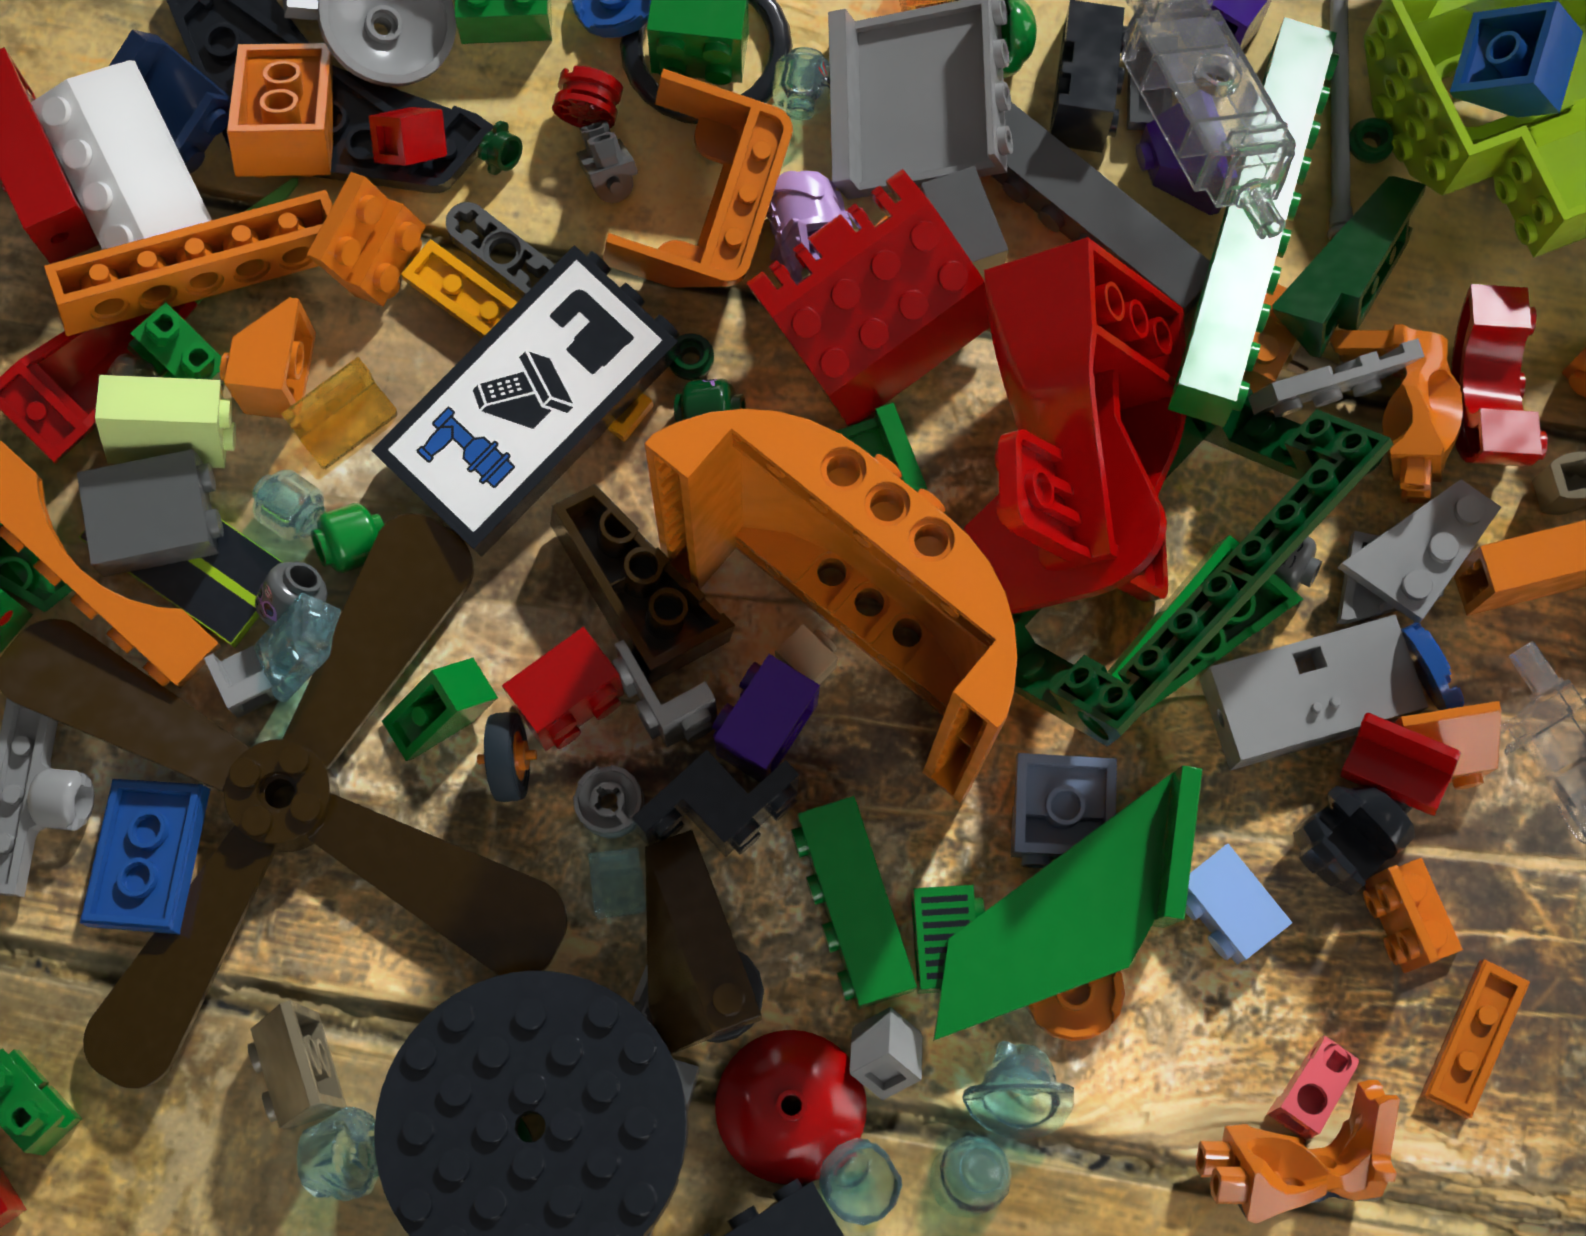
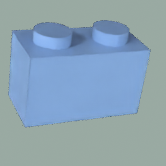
M1226 844L1190 873L1185 913L1193 920L1200 918L1212 933L1208 936L1209 942L1225 960L1232 958L1236 964L1247 960L1293 923L1229 844Z

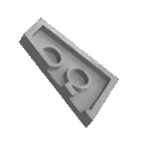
M1417 338L1401 343L1399 347L1381 357H1378L1377 351L1343 363L1334 368L1335 374L1331 366H1326L1273 382L1249 396L1248 399L1254 415L1273 410L1275 417H1281L1303 409L1302 403L1313 400L1315 407H1321L1342 399L1343 392L1352 390L1354 397L1375 392L1382 388L1380 380L1425 356Z

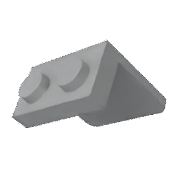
M621 640L614 644L618 658L611 662L620 675L623 690L628 698L637 694L640 701L635 703L640 712L638 715L652 740L661 736L668 748L684 738L688 742H693L713 730L711 723L717 718L716 699L706 681L661 705L625 641Z

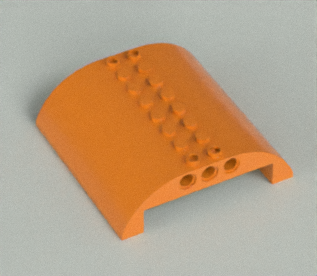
M735 409L709 412L676 422L653 433L644 444L660 549L671 560L670 564L689 583L693 582L701 589L731 553L737 549L943 715V719L922 773L961 803L968 795L1007 718L1014 694L1018 658L1015 625L1005 591L990 562L970 536L944 514L946 508L942 502L929 491L921 488L917 492L900 479L902 473L898 467L883 455L876 454L875 457H872L864 449L836 431L810 419L779 411ZM826 568H835L844 575L845 579L836 586H828L820 581L818 574ZM862 598H873L880 603L882 610L875 616H865L857 610L855 604ZM899 628H910L918 634L920 641L911 647L901 646L895 641L893 633Z

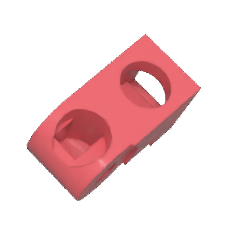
M1323 1035L1310 1049L1300 1069L1294 1073L1281 1096L1276 1098L1267 1115L1305 1140L1319 1135L1353 1076L1359 1059Z

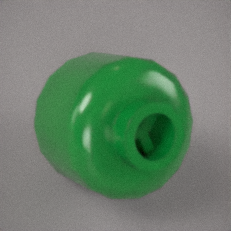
M352 503L323 513L317 520V529L311 531L312 543L319 561L324 567L330 565L335 571L340 573L362 567L379 531L384 526V522L378 513L371 515L367 508L359 503Z

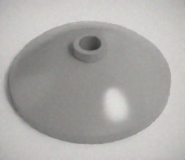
M452 0L318 1V23L323 40L329 51L349 72L377 85L398 87L424 80L443 64L455 40L456 20ZM374 24L384 25L387 28L388 34L381 35L377 33L374 29Z

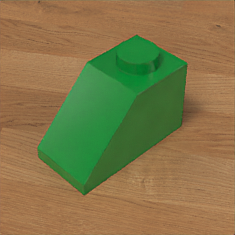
M469 658L431 670L382 720V723L405 761H409L472 724L498 699V696L475 659Z

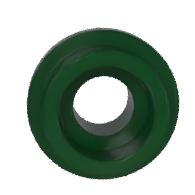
M1368 118L1357 122L1349 134L1350 152L1355 158L1365 163L1374 164L1384 161L1394 148L1392 144L1394 133L1391 126L1380 118ZM1363 139H1373L1377 147L1367 145Z
M693 333L677 337L676 340L678 341L681 354L669 366L671 371L679 378L685 380H697L708 374L714 364V350L710 342L703 336ZM690 352L696 353L700 357L695 364H686L682 358Z

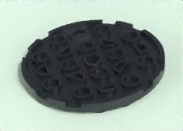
M553 971L513 972L475 983L454 994L430 1012L405 1040L387 1072L376 1110L374 1138L378 1174L390 1207L409 1236H647L668 1207L679 1182L678 1178L683 1166L685 1150L688 1146V1107L679 1071L668 1047L653 1025L626 999L600 984L571 974ZM529 1114H539L545 1120L544 1134L535 1142L522 1141L518 1134L521 1117Z

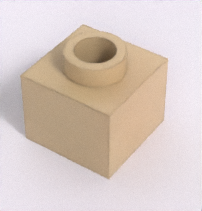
M804 624L775 650V657L819 685L837 668L838 657L834 654L837 647L830 638L819 629L812 633Z

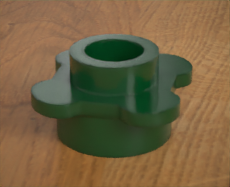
M504 121L495 123L493 131L488 132L483 137L478 148V158L487 163V171L492 175H498L502 170L509 171L513 169L522 155L523 145L521 139L509 133V125Z

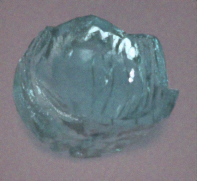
M344 1107L329 1118L302 1132L297 1150L298 1177L301 1184L314 1197L333 1196L338 1200L349 1201L372 1193L379 1177L375 1156V1118L373 1115L356 1107Z

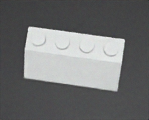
M128 60L68 78L31 102L102 250L212 220L135 61Z

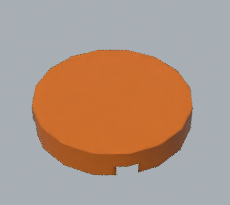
M1121 971L1030 1004L1026 1008L1036 1025L1050 1036L1069 1042L1090 1040L1106 1031L1120 1015L1125 997L1123 975Z

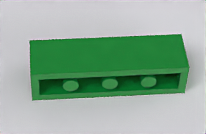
M855 796L797 813L798 827L791 829L792 838L799 858L808 856L813 870V875L806 876V881L814 905L823 903L829 922L821 924V928L829 952L839 951L844 970L836 972L845 1001L854 999L857 1010L914 992L917 989L915 978Z

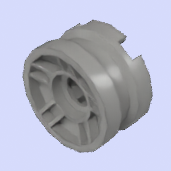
M614 765L607 767L597 766L586 772L578 781V786L573 796L574 810L581 823L594 835L607 839L620 838L634 831L635 827L631 817L645 806V795L636 778L626 769ZM607 794H615L617 796L616 804L619 808L614 812L611 808L601 807V800Z

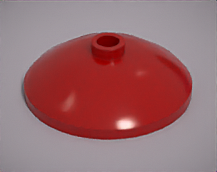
M776 1031L758 1037L745 1045L728 1063L716 1092V1122L727 1150L747 1171L761 1179L777 1184L787 1185L797 1178L801 1184L809 1183L835 1171L855 1150L866 1122L867 1100L865 1088L862 1083L850 1075V1058L831 1041L806 1031ZM796 1096L800 1100L801 1110L798 1114L790 1116L783 1112L781 1103L785 1097Z

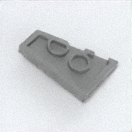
M1461 479L1346 559L1337 568L1414 622L1420 623L1496 516L1501 506Z

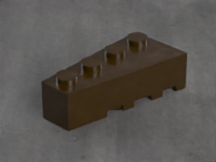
M596 484L552 505L550 526L619 641L624 640L649 685L730 641L735 624L724 613L720 614L705 599L706 595L693 582L689 583L670 564L671 560L659 547L655 548L638 531L639 528Z

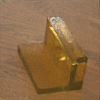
M356 357L282 412L281 415L291 431L320 467L327 469L398 415V411L375 383L370 370L359 357Z

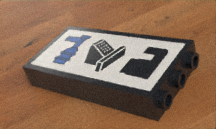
M574 245L371 450L481 557L681 354L678 341L676 340L680 334L674 326L662 315L659 314L653 319L641 308L645 304L644 299L626 282L619 287L607 275L611 272V269L593 251L585 255Z

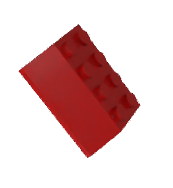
M903 169L885 181L894 197L898 200L897 203L891 199L880 185L871 191L873 201L877 207L888 216L887 219L876 227L869 220L865 211L854 203L846 210L860 229L859 231L855 232L847 220L839 214L807 238L820 257L818 261L815 260L802 242L793 248L798 262L810 273L809 276L798 284L792 280V276L786 267L777 260L768 267L781 284V288L777 290L763 271L746 282L764 310L772 317L822 387V391L848 427L861 422L872 414L876 408L883 406L990 328L985 280L931 201Z

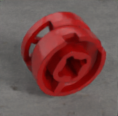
M574 66L573 72L568 73V69L564 68L560 73L558 81L560 91L555 94L552 105L554 114L564 122L579 128L602 120H606L609 128H612L615 125L618 114L616 105L620 103L623 93L621 82L614 76L591 67Z

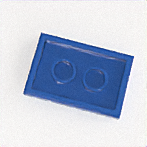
M112 779L81 915V924L92 928L180 934L211 789L204 784Z

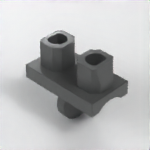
M606 120L579 128L585 150L576 152L580 166L592 184L597 196L608 203H618L626 199L633 188L632 175L638 174L635 160L621 139H617L615 133L610 131Z

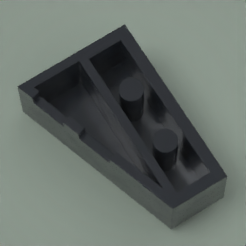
M1070 0L1064 22L1049 130L1053 136L1068 148L1102 153L1107 136L1115 137L1119 120V109H1115L1116 95L1121 94L1125 68L1119 67L1120 53L1126 54L1130 36V26L1123 25L1125 7Z

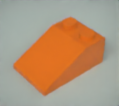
M325 43L238 44L227 128L235 177L254 176L264 178L268 176L312 177L316 175H331L333 150L332 53Z

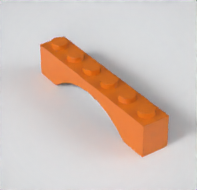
M0 440V523L3 524L0 528V536L18 553L25 546L39 558L33 567L51 584L56 586L63 580L73 589L76 594L70 601L90 620L97 614L101 615L112 626L106 635L128 654L135 647L149 661L142 668L162 687H165L172 681L181 689L206 663L204 658L215 654L221 648V645L183 609L156 607L127 599L103 587L83 572L68 555L53 528L45 503L43 480Z

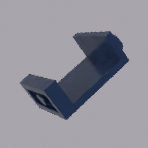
M132 29L109 66L128 60L136 62L173 141L191 174L203 163L205 159L204 152L213 138L220 134L228 125L231 97L158 35Z

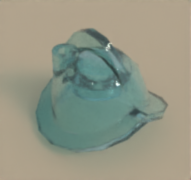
M1002 1041L998 1043L993 1062L987 1068L982 1083L965 1089L962 1099L971 1117L986 1130L1005 1138L1029 1140L1047 1136L1065 1124L1074 1108V1087L1057 1082L1056 1072L1048 1056L1036 1046L1027 1044L1015 1046L1010 1042Z

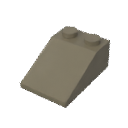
M289 1000L280 1003L250 1029L254 1042L248 1044V1053L255 1072L260 1073L263 1071L268 1091L262 1093V1100L270 1122L277 1121L279 1128L292 1129L347 1109L318 1012Z

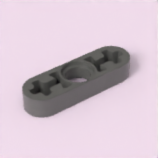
M459 203L452 207L446 216V228L452 243L520 297H523L532 287L529 276L521 270L526 259H528L526 261L527 270L537 278L542 277L554 266L545 256L475 203ZM475 219L478 232L485 237L482 245L479 237L471 230L467 229L461 234L460 221L463 220L470 223ZM503 243L512 245L517 252L511 262L498 264L490 258V253L495 246Z

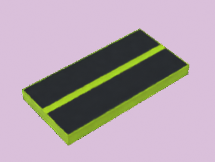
M222 520L224 535L217 538L219 554L128 572V574L178 609H183L196 622L233 648H236L260 617L255 606V598L269 571L277 564L284 562ZM86 530L79 536L85 544H87Z

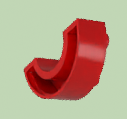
M1471 284L1464 299L1455 335L1451 373L1460 385L1463 406L1462 428L1455 445L1460 457L1467 463L1528 467L1535 464L1538 460L1545 458L1548 440L1546 432L1540 431L1539 412L1524 411L1522 405L1526 385L1525 374L1521 372L1522 358L1527 338L1534 333L1537 320L1535 307H1530L1528 287Z

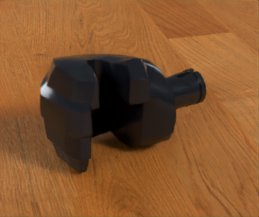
M1368 785L1353 788L1335 786L1327 794L1328 805L1315 815L1310 816L1293 832L1295 841L1300 849L1299 859L1328 885L1337 887L1350 896L1359 891L1366 884L1365 881L1386 860L1398 855L1416 837L1414 825L1407 816V813L1413 807L1396 801L1377 788Z

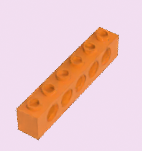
M327 190L45 265L46 276L66 336L155 312L165 302L170 307L318 267L319 265L306 254L333 206Z

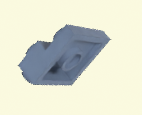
M1018 753L1016 755L1015 798L1012 808L1011 857L1022 858L1023 867L1044 868L1052 862V859L1058 858L1116 815L1117 759Z

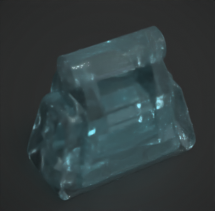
M301 593L256 642L255 652L261 669L264 670V675H266L273 686L272 693L277 700L287 702L329 658L332 637L341 609L308 594Z

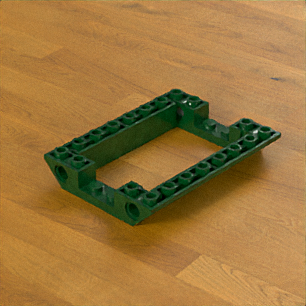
M1250 387L1241 412L1232 409L1224 427L1186 415L1181 441L1166 478L1205 440L1299 481L1118 672L1122 681L1110 675L1104 665L1086 655H1083L1075 664H1072L1038 645L1025 626L1042 608L1012 614L1018 658L1014 692L1106 747L1124 734L1394 445L1390 437L1318 409L1303 424L1282 416L1275 417L1274 413L1269 411L1254 415L1248 399L1253 394Z

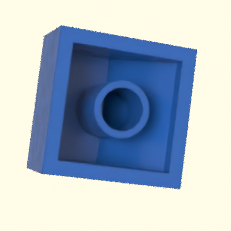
M1559 1L1475 12L1472 16L1449 93L1456 99L1517 118L1560 113L1583 31Z

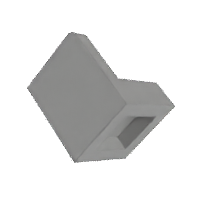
M251 646L222 661L214 654L204 658L227 709L237 718L282 697L270 669L257 646Z
M892 1007L855 1025L852 1029L850 1075L881 1100L921 1081L922 1033Z

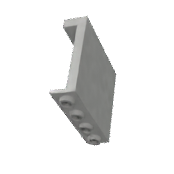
M959 0L855 21L846 9L828 12L832 183L848 200L872 196L871 191L879 185L886 193H890L891 191L885 181L901 169L909 175L919 188L923 182L975 166L979 177L1007 173V155L1013 153V139L1009 126L1005 125V111L1011 109V95L1009 87L1003 79V68L1009 66L1008 47L1006 41L1002 39L1001 25L1007 24V8L1004 0Z

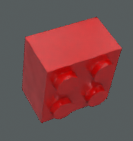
M584 626L502 685L512 707L520 715L523 722L545 751L554 745L557 749H561L570 744L581 734L579 729L581 725L594 716L597 720H601L611 714L621 704L618 698L624 695L618 671Z

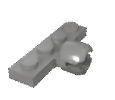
M8 698L0 730V895L25 897L35 840L39 831L45 828L78 830L87 823L92 814L95 795L92 781L86 774L75 770L51 768V756L58 722L17 705Z

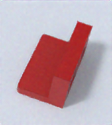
M1365 713L1358 736L1345 761L1340 777L1361 786L1368 785L1377 788L1390 798L1435 817L1458 764L1461 751L1371 713Z

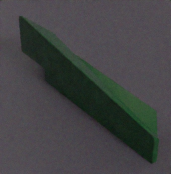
M1389 176L1274 302L1272 310L1275 316L1311 356L1321 358L1337 325L1338 328L1344 330L1359 329L1409 242L1413 229L1409 226V220L1424 195L1426 184Z

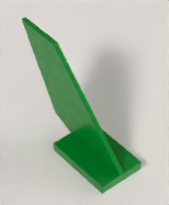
M1182 765L947 939L933 1041L1129 968L1152 926L1165 928L1185 920L1202 768Z

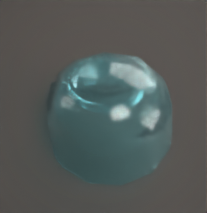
M966 1136L951 1143L935 1157L931 1168L930 1187L937 1203L951 1215L977 1218L991 1212L1004 1201L1005 1197L1009 1194L1012 1169L1005 1151L991 1139L981 1136Z
M855 1138L838 1145L822 1161L819 1186L824 1199L839 1218L845 1222L865 1226L882 1220L896 1206L902 1188V1178L889 1155L876 1142L871 1143L868 1139Z

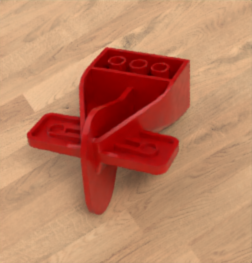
M1089 237L985 269L986 302L995 355L1018 430L1001 435L998 441V448L995 451V464L999 472V494L963 528V531L970 536L990 562L1005 591L1011 614L1090 598L1117 588L1146 603L1164 599L1168 594L1167 520L1158 495L1178 450L1186 420V415L1168 410L1186 346L1184 309Z

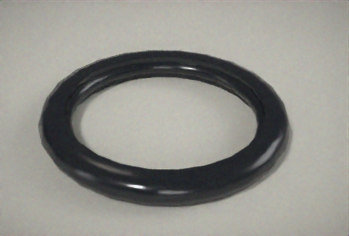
M748 0V3L754 7L764 21L768 30L770 49L768 62L762 75L751 88L741 95L767 103L782 85L790 67L793 47L790 25L776 0ZM648 23L638 31L621 37L620 50L623 68L631 86L644 102L665 116L683 123L697 124L699 120L697 118L655 105L659 84L650 74L643 52L644 34Z

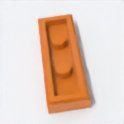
M1485 959L1478 962L1420 1096L1466 1119L1472 1118L1530 981Z

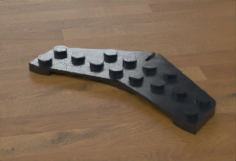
M166 0L194 67L230 97L232 96L238 44L309 43L290 18H284V9L277 0ZM333 65V150L331 175H316L312 177L346 181L350 172L365 176L376 186L427 193H442L450 189L478 157V148L483 137L488 132L493 131L494 126L477 113L455 105L450 109L390 86L370 83L347 70ZM407 107L442 109L447 155L445 157L407 166L374 163L369 123L370 115ZM227 125L222 134L230 151Z

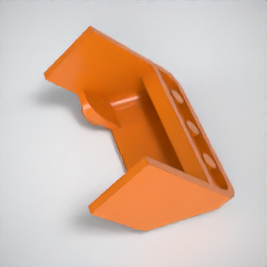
M663 69L655 105L699 119L694 134L696 149L703 157L723 164L697 246L681 240H671L663 243L656 249L608 233L603 261L611 268L673 288L733 286L740 283L746 277L790 143L793 132L792 122L787 113L776 106Z

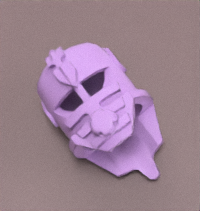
M787 171L779 175L766 215L770 221L772 233L775 235V245L770 259L777 260L780 264H783L796 284L802 281L801 272L803 267L795 257L794 247L802 242L815 260L818 261L820 257L807 238L839 214L853 228L849 215L845 211L840 191H836V186L830 179L817 171Z

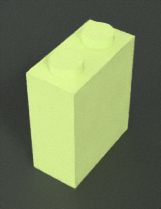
M99 375L95 420L107 464H120L194 449L204 464L210 463L212 468H225L226 450H235L236 424L232 422V400L223 398L220 380Z

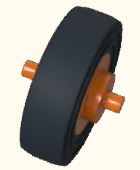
M495 713L487 719L484 733V754L477 755V763L485 764L489 788L496 801L511 802L522 800L526 797L528 791L530 760L537 759V750H529L524 724L518 713Z

